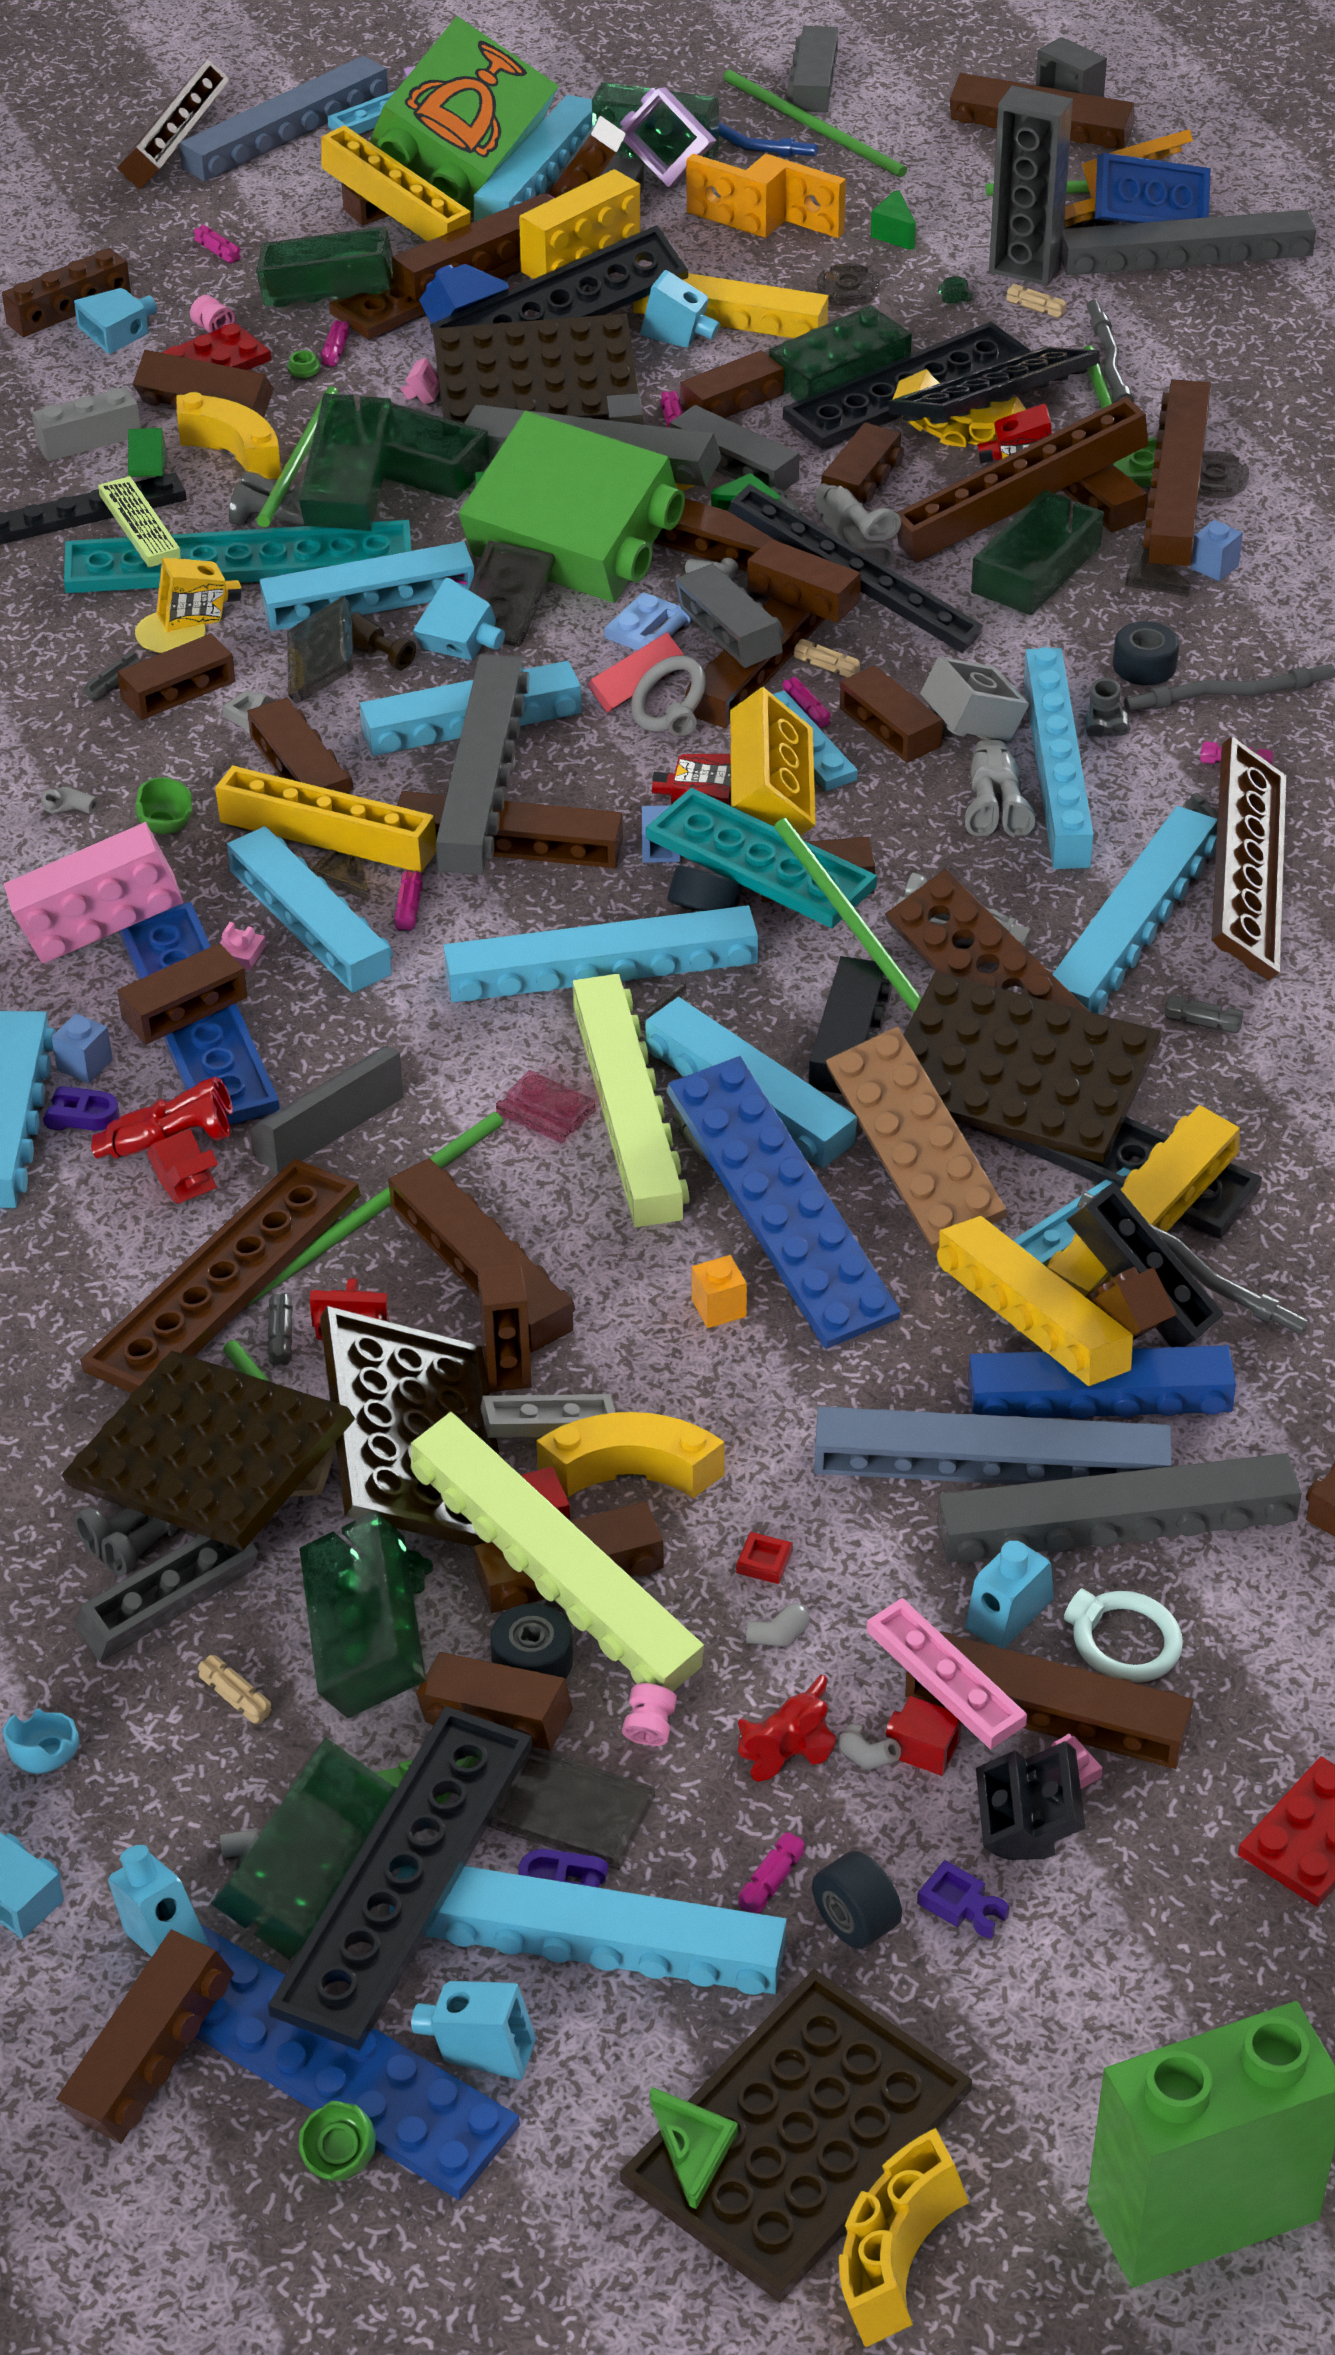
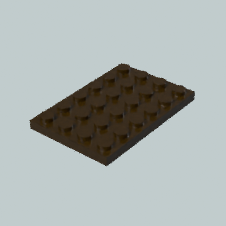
M627 313L433 328V342L445 435L460 434L459 431L475 405L608 420L607 396L639 393Z
M939 972L934 973L903 1034L956 1123L1105 1163L1161 1041L1160 1030Z
M327 1306L320 1316L330 1401L347 1406L355 1417L352 1424L335 1442L345 1517L473 1547L487 1543L477 1535L472 1522L461 1512L456 1514L451 1511L444 1503L441 1493L431 1484L425 1485L420 1482L411 1469V1442L449 1412L455 1414L500 1456L497 1438L487 1437L481 1413L483 1396H490L482 1346Z
M172 1350L158 1363L156 1369L140 1387L132 1392L129 1399L103 1425L100 1432L75 1456L73 1462L61 1476L72 1488L244 1550L355 1420V1417L347 1406Z
M813 1969L687 2101L738 2123V2133L697 2209L690 2207L660 2130L620 2171V2182L781 2303L847 2230L845 2224L854 2203L861 2191L869 2192L874 2183L884 2174L882 2165L919 2136L934 2128L937 2129L971 2092L972 2079L820 1972Z

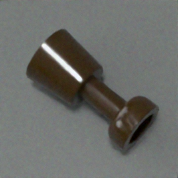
M359 612L351 614L342 626L341 641L343 644L367 653H374L380 650L388 654L389 664L400 671L409 666L415 658L416 645L413 641L407 638H398L393 642L385 638L384 630Z

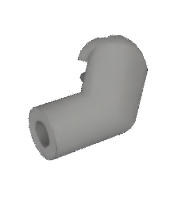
M793 1603L785 1607L771 1622L748 1621L746 1643L773 1646L790 1645L809 1625L810 1616L807 1609L801 1604Z

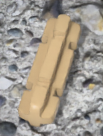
M1012 284L1007 290L1006 299L1010 303L1016 305L1022 303V307L1043 314L1047 311L1049 316L1061 318L1066 312L1067 303L1065 300L1056 297L1052 300L1050 295L1029 288L1025 291V287L1017 284Z
M800 639L798 644L795 645L794 657L806 663L811 660V665L835 674L840 671L839 675L846 678L860 671V661L857 658L846 655V658H844L843 653L817 644V647H814L815 643L806 639Z
M209 1655L205 1661H201L198 1665L199 1677L211 1687L216 1685L214 1690L238 1711L244 1709L243 1715L254 1724H260L271 1715V1702L260 1692L254 1693L256 1689L232 1668L228 1667L225 1669L227 1664L218 1656Z

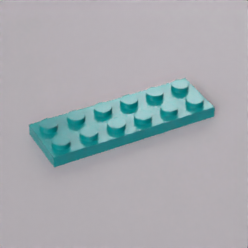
M690 788L646 826V839L726 878L735 880L737 883L833 929L843 919L774 826L696 789ZM805 842L854 908L877 887V875Z

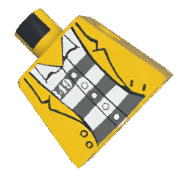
M162 558L156 614L166 632L200 624L208 625L219 622L222 618L223 602L241 600V585L239 581H225L216 563L212 561Z

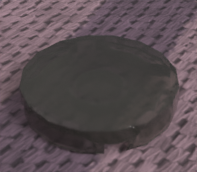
M836 264L831 266L830 271L826 273L823 270L817 278L818 294L829 295L828 302L834 305L860 306L871 302L880 291L878 275L875 272L873 274L869 273L868 268L860 264Z
M1222 451L1204 452L1199 496L1227 498L1236 496L1245 490L1249 482V468L1245 462L1242 465L1239 463L1238 457Z

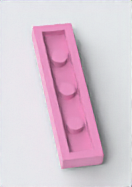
M899 1599L867 1620V1633L990 1750L1026 1726L1027 1714L905 1599Z

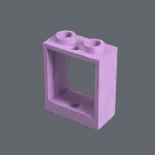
M666 87L658 88L657 90L652 88L641 99L643 105L636 113L631 111L620 122L622 125L620 130L626 133L623 141L667 187L675 186L686 175V159L693 153L703 156L717 140ZM662 102L697 136L670 167L635 133Z

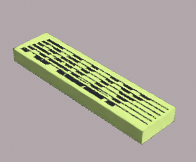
M130 476L98 485L100 497L148 567L162 564V558H181L179 546Z

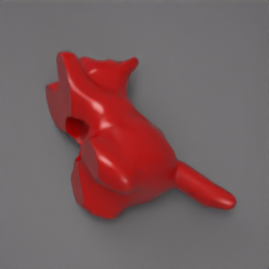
M819 1675L805 1693L802 1692L786 1700L766 1720L760 1723H753L745 1719H739L740 1734L737 1752L742 1758L755 1761L750 1771L754 1781L761 1782L771 1779L778 1774L787 1759L794 1755L801 1754L811 1764H821L832 1754L836 1744V1736L827 1727L825 1717L828 1713V1706L825 1701L821 1700V1697L826 1692L828 1681L825 1675Z

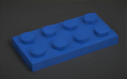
M1109 153L1097 155L1095 219L1124 223H1144L1208 218L1211 168Z

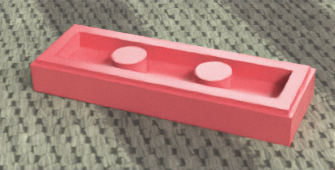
M666 632L592 678L587 683V686L608 713L632 698L638 682L651 667L666 658L685 655L670 634Z

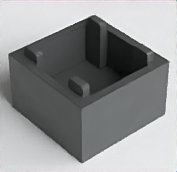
M1060 37L1038 49L1036 86L1104 97L1107 57Z

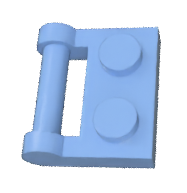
M642 592L604 628V634L606 639L631 649L639 650L666 632L672 636L683 625L688 626L693 619L681 609L680 605ZM669 619L654 634H651L660 624Z

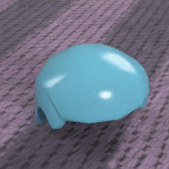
M39 1708L35 1709L31 1718L26 1721H20L17 1716L12 1715L2 1729L11 1760L19 1768L31 1774L48 1773L65 1765L74 1757L80 1743L79 1734L73 1719L63 1713H45Z

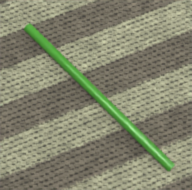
M727 70L724 73L723 78L726 82L899 178L906 175V166L732 70Z
M335 387L327 388L257 517L259 526L267 527L272 521L339 395Z
M780 819L774 825L776 831L914 1013L922 999L920 994L788 819Z
M497 1112L491 1113L429 1158L442 1169L501 1127L503 1119ZM389 1187L316 1238L246 1307L248 1308L391 1205Z

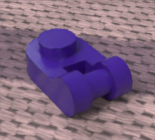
M60 1086L52 1096L51 1102L53 1106L47 1108L43 1117V1123L49 1129L60 1131L64 1130L65 1127L93 1131L105 1130L110 1122L116 1121L119 1118L118 1102L115 1096L104 1091Z
M537 1849L527 1853L521 1859L518 1865V1875L599 1888V1885L603 1884L606 1880L609 1866L605 1860L595 1856ZM568 1876L579 1877L581 1882L567 1881Z

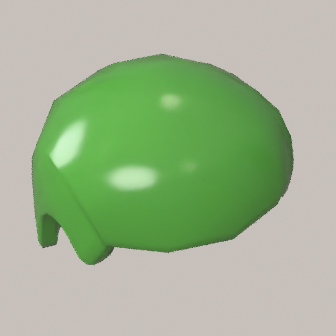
M167 777L152 778L141 784L135 804L138 822L141 824L146 822L151 832L161 835L177 833L188 824L192 812V794L181 782Z
M330 2101L322 2108L311 2113L300 2129L299 2153L309 2171L325 2180H348L363 2172L374 2156L376 2133L370 2118L356 2104Z

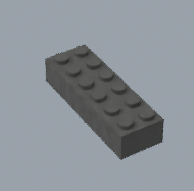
M1012 85L998 103L989 273L1048 286L1061 268L1073 98Z

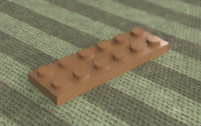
M898 1026L825 1060L831 1076L853 1114L857 1116V1121L933 1252L939 1249V1230L978 1216H982L991 1224L1008 1217L1002 1200Z

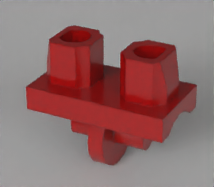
M348 1278L346 1290H311L309 1302L312 1327H315V1334L318 1340H323L320 1316L327 1306L387 1322L390 1321L387 1293L359 1291L358 1279Z

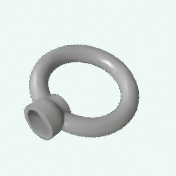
M680 655L666 658L651 667L638 682L632 696L631 712L635 722L641 728L652 732L669 730L674 736H685L691 733L697 724L693 712L703 697L706 685V676L701 664L694 658ZM672 671H687L691 676V687L684 701L671 704L664 716H649L645 708L646 699L656 682Z

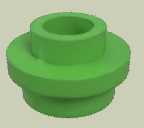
M300 350L291 354L290 360L287 363V369L292 376L308 378L319 372L320 362L313 352Z

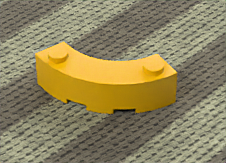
M925 369L900 380L893 399L939 384V382ZM1015 396L1008 401L991 402V407L971 409V414L966 416H951V421L947 423H931L930 418L907 422L920 432L924 429L930 434L941 438L940 443L966 447L967 444L977 445L978 443L996 440L994 422L1026 409L1018 396Z
M197 392L177 395L180 446H199L218 451L226 449L235 455V459L244 467L245 471L259 473L266 479L279 478L281 466L278 439L271 425L261 415L239 403L217 397L203 396Z
M617 1412L595 1415L565 1424L536 1440L538 1470L553 1466L568 1498L586 1487L609 1480H616L617 1475L624 1474L645 1475L646 1480L669 1485L684 1492L691 1498H695L725 1475V1442L697 1425L665 1415L642 1412Z
M936 2128L904 2146L882 2165L884 2174L874 2183L869 2192L861 2191L845 2224L847 2236L843 2254H839V2276L845 2301L865 2348L913 2325L906 2301L907 2278L913 2258L928 2234L942 2220L969 2203L956 2166Z

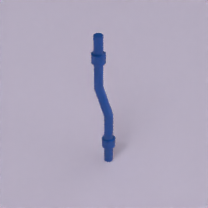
M670 113L668 116L650 115L645 121L646 127L665 128L668 132L681 133L682 130L691 131L676 114ZM697 119L709 133H715L744 150L779 153L782 157H793V155L816 156L818 152L817 144L795 142L791 138H781L780 141L748 138L718 121Z

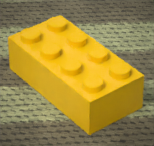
M613 169L520 215L521 272L535 279L639 233L640 183Z
M761 687L730 710L731 807L772 826L780 819L787 818L797 833L802 836L816 826L813 728L768 690Z

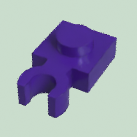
M946 1860L940 1864L918 1891L917 1904L957 1928L966 1918L972 1922L975 1931L985 1938L991 1939L995 1933V1923L985 1916L995 1915L999 1919L1006 1921L1009 1914V1905L1003 1899L995 1896L984 1897V1882Z

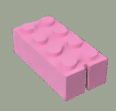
M146 822L4 883L12 914L25 936L28 937V941L41 963L49 962L183 903L174 873Z

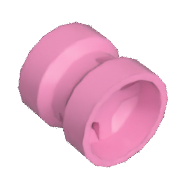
M210 295L198 297L190 309L192 322L201 328H205L208 333L216 331L224 325L233 324L235 321L233 311L227 306L220 304L218 300Z
M640 1683L634 1685L629 1698V1704L633 1709L625 1717L622 1734L627 1739L636 1743L652 1746L665 1745L668 1742L670 1725L667 1722L668 1716L672 1715L675 1711L677 1695L673 1691L655 1684Z

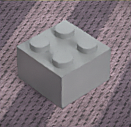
M938 656L920 692L930 704V710L937 713L947 723L946 727L950 732L963 737L967 734L977 735L984 740L1000 739L1011 741L1029 706V703L996 667Z

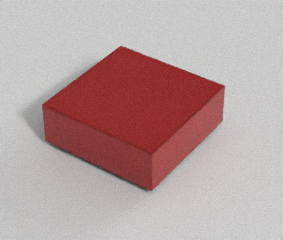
M750 1532L736 1563V1573L779 1584L792 1554L793 1542Z

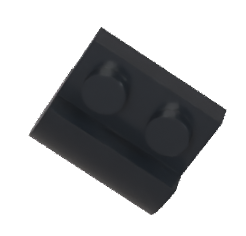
M1068 1742L1059 1743L1026 1759L1014 1750L976 1768L983 1847L992 1854L1007 1860L1046 1859L1055 1855L1054 1842L1086 1829L1076 1749Z

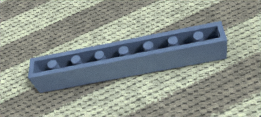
M361 56L179 142L181 167L205 182L328 123V116L388 94L387 68L365 56Z
M818 1406L814 1474L1019 1485L1171 1467V1425Z

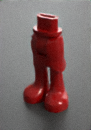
M216 1076L199 1082L168 1102L164 1099H159L152 1106L125 1114L116 1121L110 1122L105 1131L92 1136V1153L96 1159L110 1154L115 1159L134 1155L150 1148L155 1142L195 1127H202L212 1140L220 1141L229 1138L231 1135L230 1126L226 1116L232 1115L233 1106L228 1090L222 1080Z

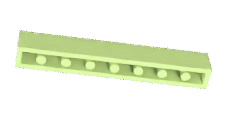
M619 974L573 980L574 1011L634 1228L683 1220V1204H689L688 1185L686 1179L679 1180L678 1175H681L679 1154L677 1151L670 1150V1147L673 1146L670 1124L662 1123V1119L665 1117L663 1100L661 1095H654L657 1089L654 1069L646 1068V1065L649 1063L646 1042L638 1041V1038L641 1037L638 1015H631L630 1013L633 1012L631 991L629 988L623 989Z
M449 1412L411 1442V1469L417 1479L425 1485L431 1484L441 1493L444 1503L451 1511L456 1514L461 1512L472 1522L475 1532L483 1541L487 1543L492 1541L503 1551L508 1564L518 1572L523 1570L535 1582L537 1590L545 1599L551 1602L555 1600L566 1610L569 1620L580 1631L587 1630L597 1639L601 1650L612 1661L619 1660L628 1668L636 1684H655L674 1691L702 1667L704 1644L455 1414Z

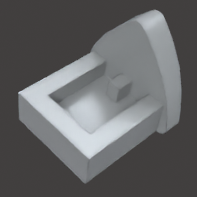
M247 689L222 706L223 717L246 729V733L250 734L247 710L276 700L262 692L255 694Z

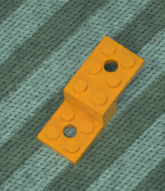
M1190 129L1116 150L1109 154L1159 161L1168 156L1183 152L1182 145L1192 142L1193 138ZM1097 158L1082 164L1091 198L1065 206L1064 228L1095 219Z
M694 153L686 159L687 213L767 238L784 221L836 238L845 233V178L766 153L747 170ZM711 186L715 187L717 193L721 195V198L717 197L713 193ZM810 195L815 196V199L820 204V206H817L812 202Z

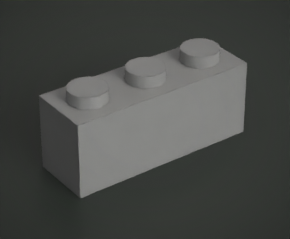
M127 387L113 388L105 393L90 397H79L75 401L60 405H49L44 409L32 412L36 444L47 461L128 440V429H141L138 403Z

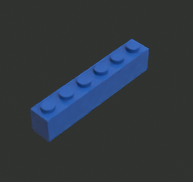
M1229 1345L1132 1349L1131 1371L1091 1386H1087L1046 1352L970 1354L968 1370L971 1413L990 1416H1019L1028 1418L1075 1417L1077 1419H1086L1093 1416H1119L1126 1418L1134 1415L1161 1414L1173 1416L1184 1413L1214 1415L1221 1412H1232L1236 1389Z

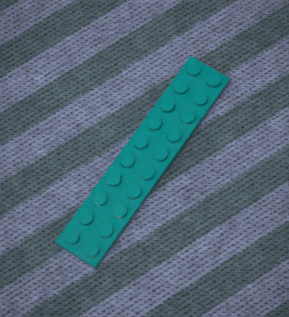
M409 520L170 534L180 548L181 558L179 559L212 561L217 564L225 581L238 580L239 583L259 582V579L412 551ZM128 537L65 541V593L159 588L162 564L148 567Z

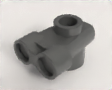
M1100 678L1090 688V713L1085 717L1086 733L1088 736H1102L1106 733L1123 736L1130 731L1128 713L1122 711L1120 703V685L1114 679Z

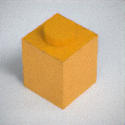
M731 1255L691 1266L692 1301L707 1328L747 1317V1283Z

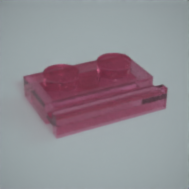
M528 1070L506 1093L507 1097L503 1101L499 1100L496 1103V1112L499 1115L561 1144L566 1141V1137L570 1133L573 1134L596 1110L594 1099L531 1070Z

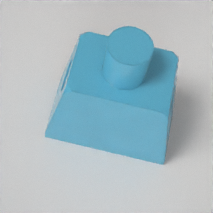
M664 270L651 287L640 335L673 345L689 347L698 334L713 340L718 332L720 322L705 316L709 301L707 295L671 272Z
M123 288L74 301L78 328L108 354L148 334L147 317L157 313L156 303L150 295L137 300Z
M448 577L444 579L413 629L420 648L468 660L476 657L482 645L498 650L505 638V631L495 627L496 618L491 605Z
M1020 1541L1006 1542L1002 1546L1001 1552L978 1573L974 1580L965 1628L987 1643L1004 1649L1054 1599L1052 1566L1049 1560Z
M135 1845L127 1848L120 1855L123 1867L112 1873L108 1879L124 1932L151 1957L171 1929L208 1946L207 1938L178 1876L150 1854L147 1846ZM162 1916L165 1921H161L158 1918Z
M449 1981L444 1984L436 2005L418 2003L412 2014L411 2027L413 2033L435 2036L445 2062L522 2081L536 2042V2036L517 1983Z

